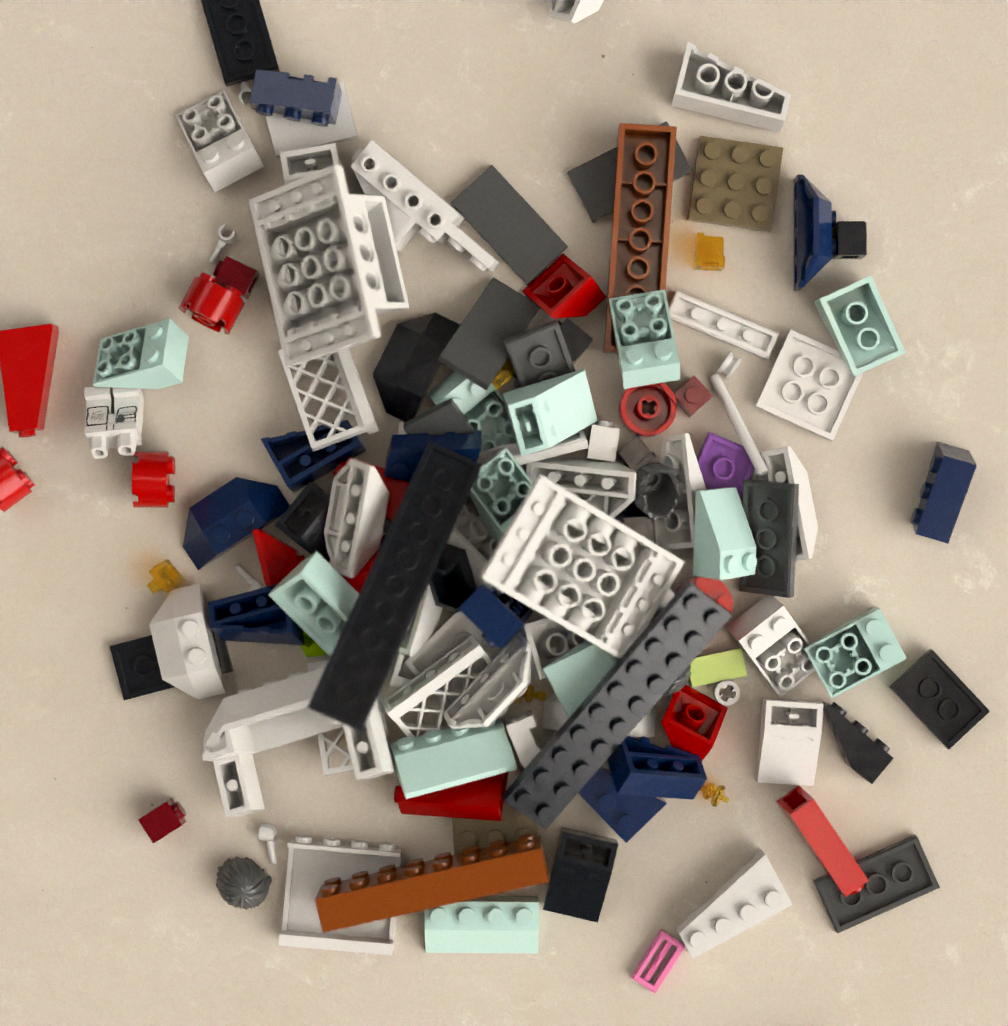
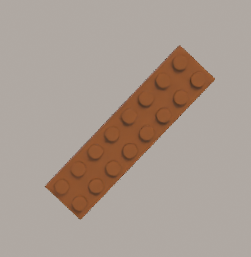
M619 124L603 353L617 354L609 305L610 298L664 289L666 291L677 127Z
M533 833L519 836L517 841L508 843L506 840H498L490 843V847L479 849L478 846H471L463 849L462 853L451 855V852H445L434 856V860L425 862L422 858L414 859L407 862V866L396 868V865H388L380 868L379 872L368 874V871H361L351 875L352 878L341 880L340 877L328 879L321 885L315 898L322 931L325 933L549 882V868L541 835L534 836Z

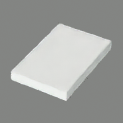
M339 82L342 94L336 125L328 123L327 127L312 124L311 120L303 118L299 122L290 121L283 118L284 115L273 113V116H266L277 158L280 157V152L358 138L344 82Z

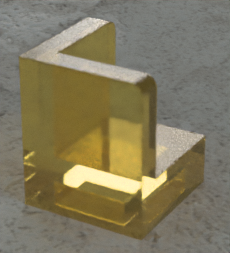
M697 233L695 237L694 270L722 271L724 269L723 237L704 236V233Z

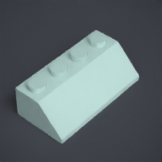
M316 551L300 562L268 595L331 657L359 593Z
M497 718L493 724L487 727L447 728L440 731L430 730L424 735L414 738L403 737L397 740V742L389 744L395 773L406 799L517 769L506 729L500 718Z
M484 896L425 910L426 953L538 954V896Z

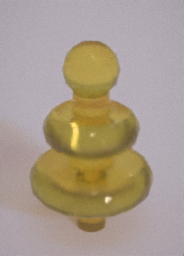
M529 685L526 692L514 701L516 704H520L522 697L525 698L527 703H531L533 699L544 701L547 695L544 691L535 692L534 687Z
M709 783L707 786L703 785L699 790L703 792L705 800L712 797L711 805L713 807H717L721 801L727 803L729 800L728 797L724 796L726 790L724 785H720L715 790V785Z

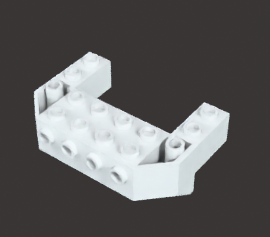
M326 665L315 667L314 671L308 673L299 672L289 675L288 679L273 680L263 683L262 687L242 689L236 695L223 698L204 733L202 758L203 761H213L225 817H240L265 810L252 754L344 727L356 779L368 780L394 772L377 700L362 732L307 708Z

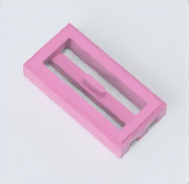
M661 929L631 975V978L653 993H656L685 948V944ZM665 939L666 943L643 978L640 977L659 945ZM672 945L676 946L654 983H649V980Z

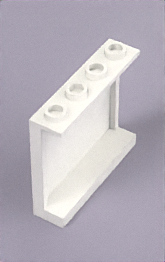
M297 835L295 839H290L287 844L289 852L279 946L392 955L396 917L323 933L315 898L321 885L328 879L340 877L341 880L352 878L351 875L361 871H368V874L379 872L380 868L388 865H396V868L401 867L402 849H397L396 844L380 843L379 847L368 846L367 841L352 840L351 844H341L340 839L323 838V842L312 841L311 836Z

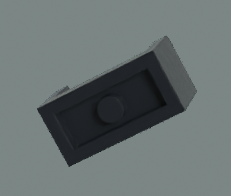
M447 544L429 582L436 606L453 612H459V607L477 590L468 556L463 548Z

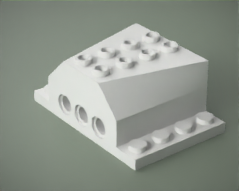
M331 166L249 200L286 367L296 366L379 338L381 336L376 314L409 308L385 197L348 194L342 166Z
M538 474L479 577L620 659L649 625L684 561Z

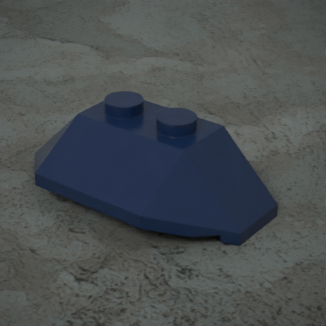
M798 174L794 179V291H800L832 259V255L836 254V239L832 238V228L836 226V211H832V203L803 174Z
M236 477L189 508L183 548L196 568L200 570L252 536V530L263 529L280 518L290 505L278 486Z

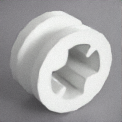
M730 351L718 368L717 373H724L726 375L725 378L729 379L742 361V358H735L733 352Z
M724 680L715 685L713 694L719 703L729 706L737 702L740 690L737 684L731 680ZM727 685H731L733 688L730 690L734 691L733 697H727L726 700H722L720 697L723 695L719 694L720 688H726Z

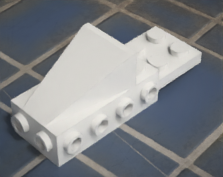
M371 140L366 148L360 147L351 159L354 162L350 167L353 168L365 195L385 197L396 250L402 252L416 233L419 232L433 244L436 241L442 244L448 241L461 253L467 250L472 254L469 260L483 271L487 268L494 271L498 267L500 262L458 228L465 218L377 143Z

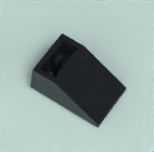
M310 481L275 526L311 555L317 551L329 563L330 557L326 548L324 529L330 495Z
M562 827L543 910L598 923L618 849L617 839Z

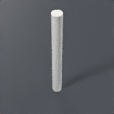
M719 374L711 376L709 380L758 476L766 474L769 470Z

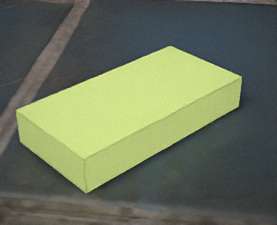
M741 648L699 656L690 663L692 674L689 678L691 687L747 676Z

